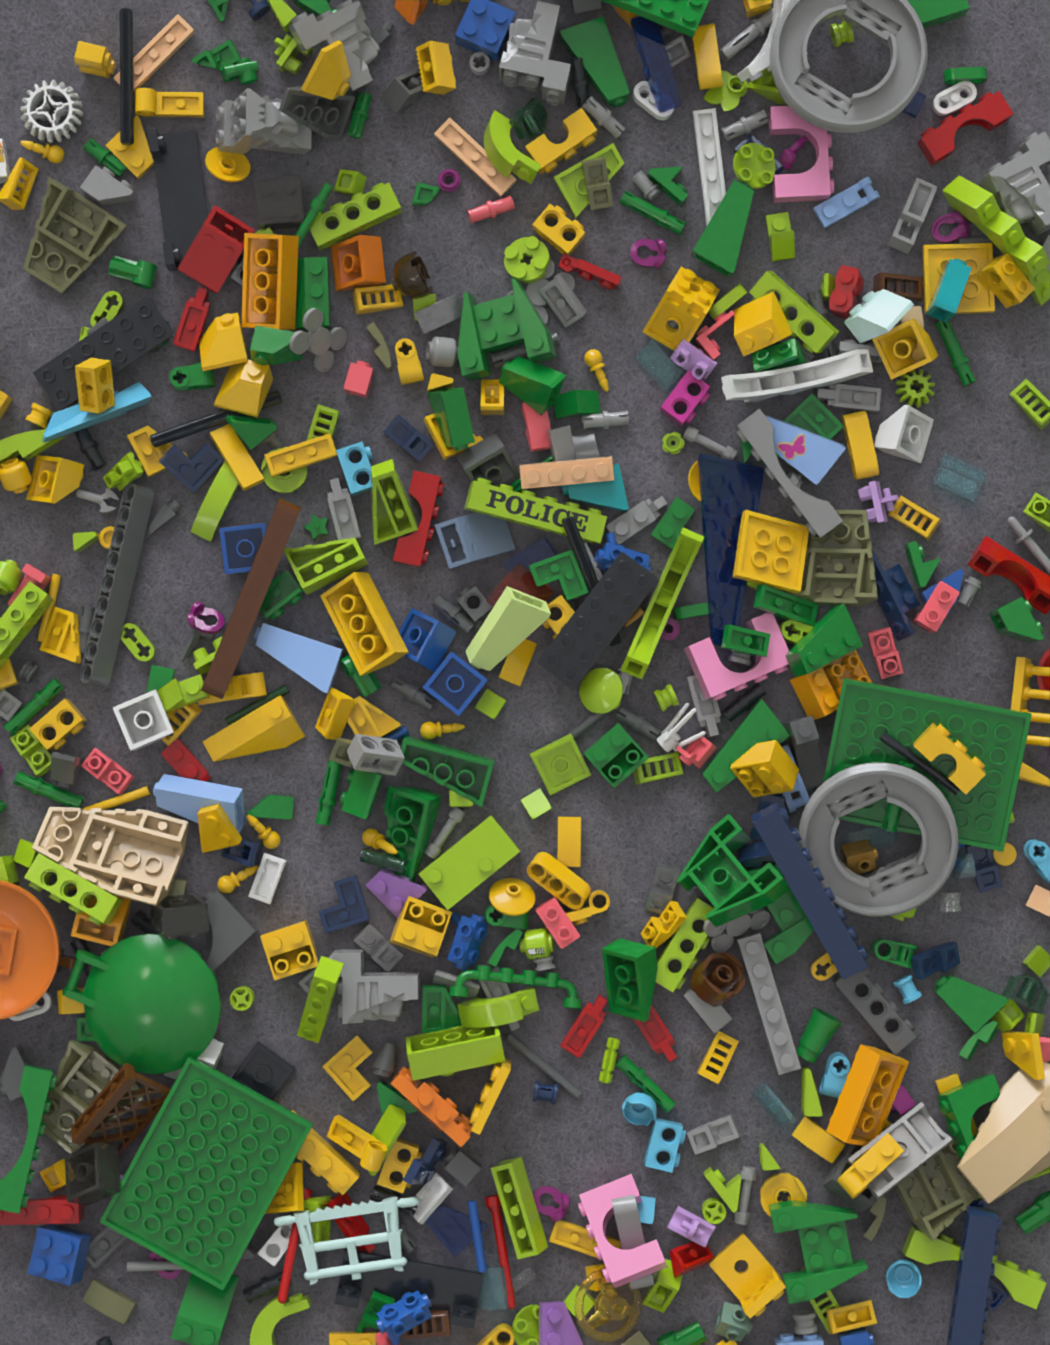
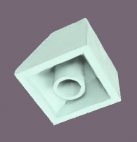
M885 289L875 293L870 291L863 296L861 304L856 305L849 311L850 316L844 323L858 342L863 343L889 332L914 304L912 301Z

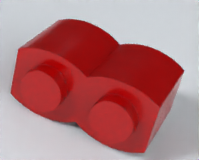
M842 265L836 274V288L830 296L829 308L835 317L847 319L850 316L849 311L858 305L857 298L863 290L864 277L858 268Z

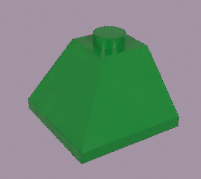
M256 325L250 347L251 361L261 365H276L302 360L303 353L296 354L289 347L290 339L295 332Z

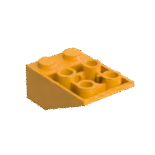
M856 650L809 674L790 679L806 715L813 716L814 720L825 717L838 709L844 678L872 683Z
M95 896L89 899V908L96 906L97 898ZM116 896L122 899L123 902L110 925L102 922L99 926L88 920L89 914L83 911L81 914L76 913L71 936L113 946L123 939L132 900Z

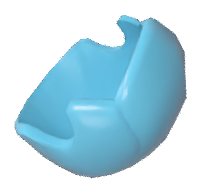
M634 1093L628 1096L622 1104L623 1116L629 1123L636 1126H649L653 1120L656 1121V1102L645 1093Z
M899 1259L891 1263L886 1274L889 1291L898 1298L908 1299L916 1295L922 1284V1275L918 1266L908 1259Z

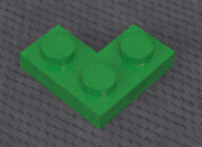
M676 497L650 536L673 550L682 528L696 509Z
M573 550L529 565L536 588L558 580L566 602L589 593Z

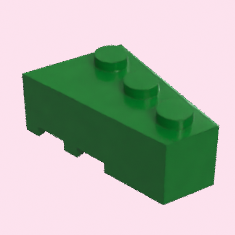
M845 604L830 607L826 615L815 623L812 630L806 636H803L786 654L787 661L795 677L809 674L863 646Z

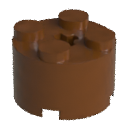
M712 953L694 969L692 981L690 982L691 990L701 1000L713 1007L723 1005L743 989L746 982V977L743 976L742 972L744 968L741 962L730 953Z

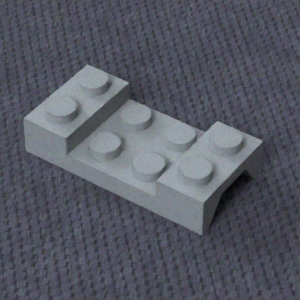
M922 1102L848 1158L847 1163L852 1166L887 1133L905 1151L867 1186L877 1200L952 1142V1138L940 1129Z

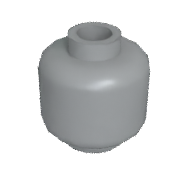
M436 336L431 342L428 341L426 359L430 361L431 365L450 368L456 360L459 361L458 347L455 339Z

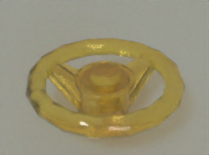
M606 1267L592 1272L581 1283L575 1297L574 1311L577 1323L586 1336L597 1342H612L624 1337L635 1326L641 1313L642 1297L639 1289L631 1290L633 1304L628 1305V1302L618 1295L612 1282L607 1283L602 1271ZM598 1280L601 1292L595 1300L596 1312L586 1321L583 1311L584 1298L589 1287ZM629 1316L620 1329L611 1333L595 1330V1328L611 1320L620 1321Z

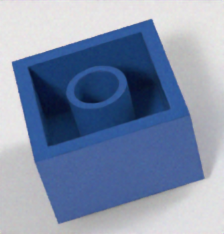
M470 0L455 34L456 44L474 52H483L490 59L497 62L509 37V26L516 21V12L489 0Z
M266 523L219 528L225 574L249 572L266 532Z
M451 651L422 688L460 717L488 680Z
M45 1224L38 1227L27 1274L69 1286L82 1281L92 1235L55 1224Z

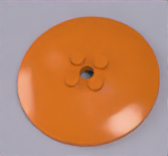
M0 880V1019H5L27 1010L47 991L58 968L60 944L54 921L44 905L22 887Z

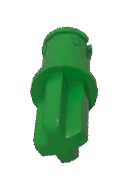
M363 92L358 93L355 109L351 112L352 120L348 135L354 139L361 138L365 121L369 119L367 114L372 96L365 92L364 96H362Z
M93 138L86 142L83 150L94 157L100 166L104 165L118 177L124 174L126 166L115 158L110 150L104 149Z

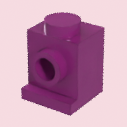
M900 1084L891 1111L897 1110L901 1117H903L913 1109L912 1107L916 1103L902 1084Z

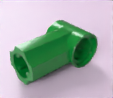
M113 256L109 264L108 275L130 281L132 284L142 288L152 289L158 266L146 261L138 260V262Z
M349 654L339 660L342 669L348 677L353 679L363 698L381 688L373 672L363 676L359 675Z
M1046 1191L1036 1197L1032 1205L1014 1216V1219L1026 1235L1045 1222H1050V1191Z
M698 1321L676 1332H667L657 1339L658 1345H699L707 1341Z

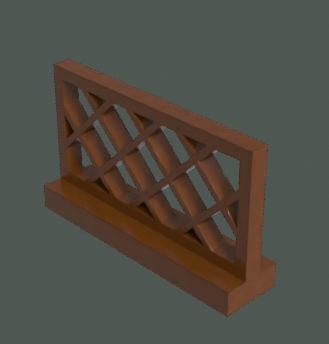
M125 1063L71 1126L72 1143L81 1146L84 1142L119 1158L159 1112L171 1089L134 1072V1066ZM136 1081L145 1086L144 1089L131 1091V1087ZM157 1092L164 1094L161 1098L151 1100L149 1095ZM147 1095L148 1101L134 1104L133 1097ZM130 1098V1105L117 1107V1103L120 1100ZM149 1107L150 1111L147 1114L136 1115V1110ZM133 1111L134 1117L120 1120L119 1113ZM116 1114V1121L103 1122L106 1116ZM136 1124L133 1130L123 1132L122 1126ZM119 1127L120 1133L106 1135V1129ZM101 1130L103 1132L102 1137L93 1138L89 1136L92 1132ZM122 1139V1143L118 1148L108 1144L110 1141Z

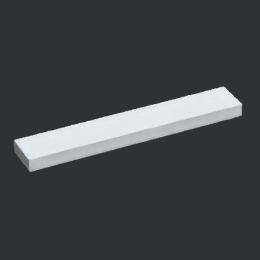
M716 108L692 112L706 227L726 194Z

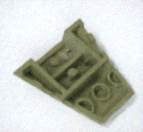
M48 177V187L42 199L41 212L35 224V234L33 239H31L23 269L57 291L64 293L119 236L127 225L115 215L80 193Z
M836 510L843 522L821 538L818 534L814 536L811 534V541L806 550L801 592L798 594L788 593L818 605L836 606L845 604V606L862 607L878 599L867 510Z
M70 1040L65 1056L62 1058L56 1075L54 1091L50 1090L48 1099L52 1100L48 1114L44 1113L42 1123H46L44 1133L70 1154L81 1147L72 1143L71 1126L122 1068L97 1047ZM136 1082L131 1087V1091L140 1089ZM144 1096L133 1097L134 1104L143 1100ZM130 1098L120 1100L117 1103V1107L130 1105ZM116 1114L106 1116L103 1122L115 1121L117 1119ZM100 1131L92 1132L89 1136L94 1137Z
M952 1140L948 1146L924 1162L895 1186L912 1222L931 1241H934L942 1230L947 1228L961 1212H964L966 1206H970L969 1204L980 1196L957 1168L961 1158L957 1154L955 1140Z

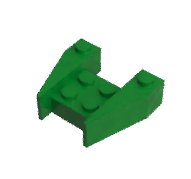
M515 278L511 279L514 294L484 303L476 304L475 297L469 292H464L458 358L462 376L469 381L491 376L487 353L525 343L527 356L535 363L557 357L552 334L523 286Z
M730 814L726 815L710 829L677 879L678 883L687 892L697 885L715 908L705 916L715 927L770 905L791 889L786 880L770 862L751 877L733 854L751 838Z
M775 863V864H772V865L775 867V869H776V870L781 874V876L784 878V876H783V874L781 873V871H780L779 867L777 866V864H776V863ZM761 868L750 869L747 872L752 877ZM791 889L774 903L766 906L780 931L763 941L766 952L775 964L794 954L814 931Z
M795 1200L768 1204L775 1234L792 1230L798 1231L805 1270L782 1274L789 1304L813 1300L868 1269L864 1259L852 1261L845 1220L858 1218L853 1208Z

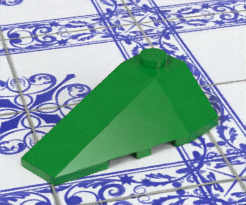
M389 786L384 805V815L387 816L388 825L386 837H389V844H392L398 851L397 854L388 853L389 870L396 875L410 878L409 881L414 883L437 818L442 795L422 788Z

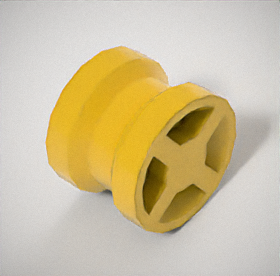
M32 403V411L26 416L25 420L47 429L48 419L52 417L54 412L36 403Z

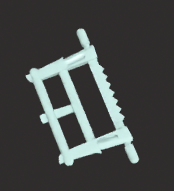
M391 1197L377 1203L370 1200L368 1204L362 1201L359 1205L352 1203L351 1206L343 1204L342 1208L335 1205L333 1209L326 1206L325 1210L317 1208L315 1212H309V1210L296 1211L293 1213L294 1216L276 1217L274 1224L276 1226H284L296 1223L302 1243L299 1244V1247L302 1250L307 1269L304 1273V1278L310 1280V1285L315 1284L321 1278L348 1274L352 1275V1280L362 1278V1272L388 1268L404 1271L403 1266L407 1264V1259L402 1257V1229H399L398 1207L416 1206L419 1204V1199L417 1197H407L398 1200L397 1197ZM384 1212L387 1232L314 1243L311 1222ZM389 1242L390 1259L359 1263L356 1246ZM347 1248L350 1265L318 1269L316 1252Z

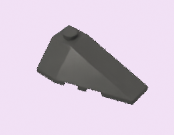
M302 86L285 89L279 111L324 138H342L355 100L354 95L347 91L344 96L340 95L331 100L301 90Z

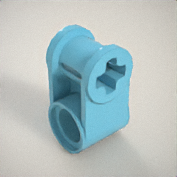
M1028 840L1023 846L1024 855L1035 867L1039 875L1047 883H1050V848L1042 841ZM1034 846L1039 847L1037 849V851L1039 852L1038 855L1033 854L1035 852Z
M833 1052L828 1056L820 1083L819 1094L839 1098L850 1071V1062L843 1053ZM839 1059H841L844 1065H839L837 1069L834 1063H838Z

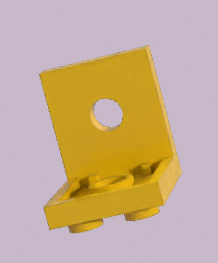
M681 266L642 332L675 351L683 339L688 342L691 341L720 289L712 282L698 277L692 270ZM673 320L677 322L679 328H671L668 321Z
M743 1232L708 1263L739 1299L743 1311L749 1318L762 1314L766 1309L765 1305L771 1300L776 1301L784 1293L783 1289L786 1288L780 1274ZM739 1260H744L748 1264L747 1269L743 1272H738L734 1268L735 1263Z

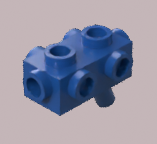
M614 532L606 534L607 542L602 549L597 550L594 562L597 563L596 568L606 573L619 554L624 552L650 572L651 565L648 564L649 555L627 549L623 545H617Z
M457 912L451 914L450 919L456 924L457 928L447 960L454 962V967L466 971L468 967H474L480 956L479 950L482 941L487 936V926L489 923L485 922V917L472 913L471 916L462 915L461 917Z
M418 1290L413 1293L407 1292L396 1303L385 1304L380 1312L376 1313L379 1320L375 1321L381 1334L386 1332L391 1344L398 1345L400 1344V1336L432 1317L429 1307L432 1306L426 1293L421 1295Z

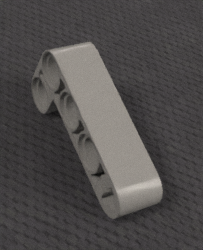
M635 1195L611 1199L622 1250H630L644 1245L645 1241ZM652 1274L630 1282L631 1290L654 1285Z

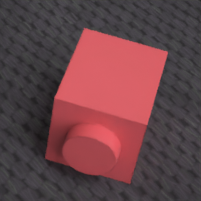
M357 361V364L351 362L343 388L344 391L367 398L374 376V369L370 368L369 363Z

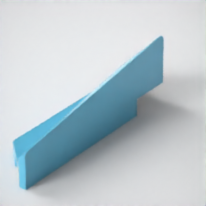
M137 382L121 392L115 391V405L100 414L80 411L79 404L54 412L43 435L42 442L45 443L124 415L129 410L148 404L152 396L140 382Z

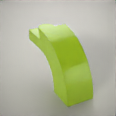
M494 110L484 132L483 142L487 157L492 165L506 178L512 172L520 179L531 184L542 165L516 149L510 138V130L514 122Z
M532 987L501 997H476L457 1004L461 1024L467 1028H486L509 1024L522 1020L525 1015L539 1011L535 988Z
M297 1293L290 1296L289 1301H286L284 1304L278 1302L277 1295L267 1302L253 1324L250 1334V1345H277L274 1336L275 1325L288 1315L310 1308L312 1304L310 1295L303 1296L302 1293Z

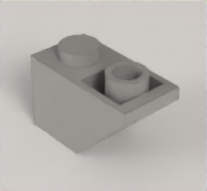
M95 165L80 186L87 196L102 206L134 201L137 198L133 192L134 187L125 180L121 182L114 178L115 174L106 167L101 169Z

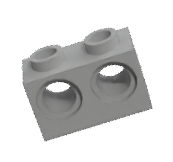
M355 734L347 750L354 770L396 776L405 759L397 740Z

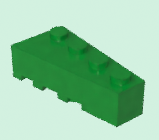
M759 699L705 767L701 776L712 790L717 793L737 777L730 769L731 764L756 743L777 740L780 744L790 734L765 702Z
M410 736L404 737L401 751L405 759L402 764L453 790L476 805L483 806L495 759Z

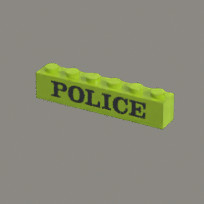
M478 478L477 481L474 480L470 483L464 507L465 510L566 537L567 534L563 527L562 519L573 516L584 542L596 545L601 543L607 516L601 515L602 511L588 508V511L579 509L580 505L566 502V505L559 504L556 498L544 496V499L537 498L534 492L522 490V493L515 492L512 486L500 484V487L493 486L491 481Z

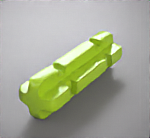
M609 1037L607 1039L606 1047L608 1048L607 1050L605 1049L601 1067L603 1070L600 1071L599 1081L602 1083L610 1084L612 1081V1071H614L618 1054L616 1050L619 1049L620 1040L617 1038Z

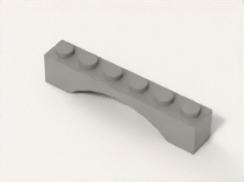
M760 408L737 425L739 427L737 431L739 437L744 443L749 441L753 446V449L750 450L758 462L762 459L767 465L764 470L771 480L776 478L781 486L778 489L786 499L790 496L795 504L792 508L799 517L804 515L809 522L806 524V527L813 536L818 534L821 538L843 522L829 501L818 499L805 493L787 477L775 453L773 440L774 426Z
M756 931L736 937L741 959L759 1010L775 1070L778 1075L801 1069L761 934Z

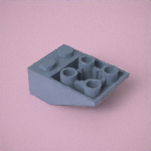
M472 513L435 525L450 571L516 550L506 520L480 513Z

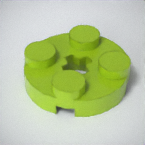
M535 236L517 239L504 252V264L511 278L526 284L542 279L547 273L546 270L551 262L547 247ZM525 256L533 257L530 260L531 264L522 263Z
M286 447L278 448V449H276V450L274 449V450L270 451L269 453L274 452V451H277V450H280V449H283V448H286ZM264 458L261 469L264 481L275 492L291 494L300 489L307 479L308 466L291 471L289 475L285 474L284 477L280 475L271 477L266 459Z

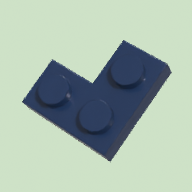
M207 443L192 459L187 457L177 446L173 445L159 460L168 471L193 493L224 461L223 457Z
M357 875L334 881L340 904L318 911L325 933L369 920L370 916Z
M432 1138L422 1159L413 1160L403 1181L410 1185L426 1184V1182H429L435 1174V1165L443 1159L446 1153L445 1147L448 1142L441 1138Z

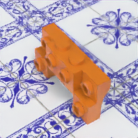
M402 1067L398 1071L390 1085L407 1098L406 1101L440 1132H444L461 1148L471 1137L469 1136L472 1132L470 1120L464 1114L459 1116V1113L455 1110L457 1105L448 1097L444 1100L439 1096L440 1090L433 1083L429 1082L426 1084L420 1080L413 1081L410 1067L408 1069Z

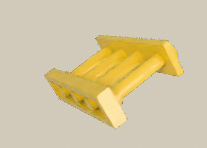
M1016 657L1011 710L1031 713V722L1050 723V714L1034 713L1027 710V700H1030V698L1050 700V691L1031 689L1029 687L1030 677L1033 675L1050 677V667L1034 666L1031 659ZM1028 735L1026 744L1050 747V737Z

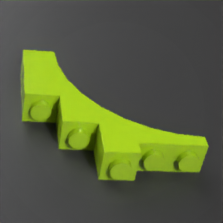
M960 175L942 190L949 206L976 225L1003 254L1008 253L1035 287L1031 292L1034 301L1042 306L1050 299V271L1047 267L1050 261L1044 248L1025 237L1019 221L1000 210L992 193Z
M682 528L635 633L621 671L642 680L704 536Z

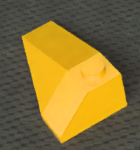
M278 696L204 740L203 744L213 762L286 748L304 738L305 734L284 697Z

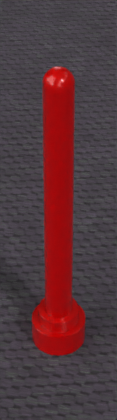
M303 1188L304 1200L312 1198V1190ZM293 1223L291 1227L279 1288L278 1302L281 1304L287 1301L298 1246L299 1232L296 1223Z
M498 1194L484 1197L485 1205L492 1213L506 1305L508 1309H514L516 1302L501 1216V1209L503 1208Z

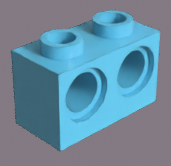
M359 442L336 450L351 495L356 496L371 491V464L369 460H372L373 456L370 447H365L363 442ZM354 452L362 454V459L358 463L350 461V456ZM361 474H368L370 476L369 482L365 485H360L357 482V478Z
M656 1117V1121H653L644 1159L646 1167L671 1173L674 1167H678L680 1153H677L679 1144L683 1145L686 1135L682 1123ZM667 1128L675 1131L671 1139L662 1137V1132ZM661 1151L669 1153V1158L665 1162H660L656 1159L657 1154Z

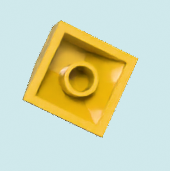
M338 40L321 49L301 90L331 100L340 95H345L350 86L348 81L351 77V72L341 41Z
M238 313L224 314L216 317L201 337L199 347L202 371L248 362L243 327H241Z
M914 318L872 339L891 380L923 366L939 356L929 334Z
M251 360L231 365L214 402V406L258 418L273 381L270 365H261Z
M36 455L31 476L32 481L29 484L26 500L51 504L57 503L80 486V482L83 479L84 464L60 457Z

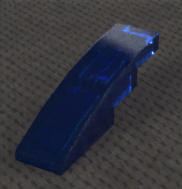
M641 16L632 18L630 24L638 42L637 49L645 67L644 74L659 113L680 107L681 101L676 81L657 23Z

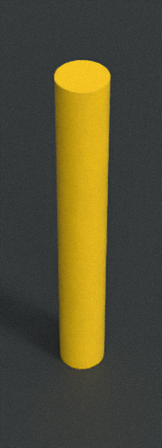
M52 574L48 595L54 601L43 614L37 641H43L54 610L61 575Z
M146 786L82 808V810H92V808L107 810L151 795L149 787Z

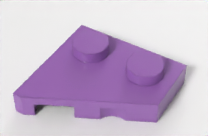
M382 868L366 884L368 889L397 919L408 896L418 899L429 889L425 884L418 885L409 881L410 878L396 875L385 868Z
M539 1302V1345H583L564 1302Z

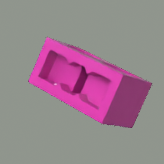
M688 370L662 404L660 411L681 427L685 422L689 424L697 414L694 411L697 405L703 406L709 398L710 394L708 391L711 386L701 379H696L692 376V372ZM692 385L699 388L700 394L691 396L687 388ZM674 405H684L686 412L684 414H677L674 411Z

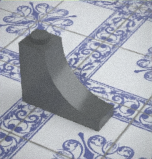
M813 716L784 723L786 731L790 734L788 740L805 788L810 789L822 785L825 773L818 746L819 735Z
M220 890L208 892L202 898L204 903L200 906L206 913L212 927L213 944L206 964L213 972L258 930Z

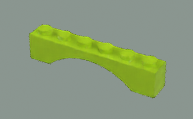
M912 1225L902 1252L906 1257L929 1265L939 1261H959L961 1245L954 1243V1238L943 1233L934 1241H931L918 1227ZM993 1255L994 1275L1003 1283L1013 1300L1037 1309L1047 1284L1040 1278L1042 1274L1032 1269H1028L1027 1272L1019 1269L1020 1265L1010 1260H1006L1003 1263L997 1260L998 1256Z

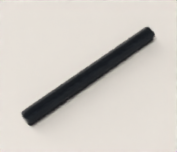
M122 8L119 11L120 142L122 145H132L134 143L133 12L129 8Z
M279 391L267 394L261 410L282 403ZM223 409L150 435V440L153 447H158L228 422L226 420L227 415H246Z
M568 516L562 519V524L590 593L599 581L573 516ZM619 633L611 641L610 646L621 642Z

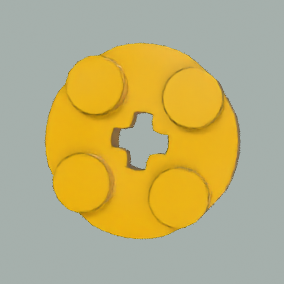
M790 1173L774 1174L767 1178L760 1188L761 1205L770 1217L768 1204L783 1202L782 1200H777L781 1191L790 1194L787 1196L788 1201L806 1202L807 1192L804 1185L797 1177Z

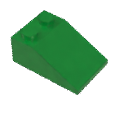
M619 938L602 948L609 1012L646 1022L649 1018L658 971L656 948Z
M191 1273L171 1339L192 1345H220L239 1276L232 1275L222 1291Z

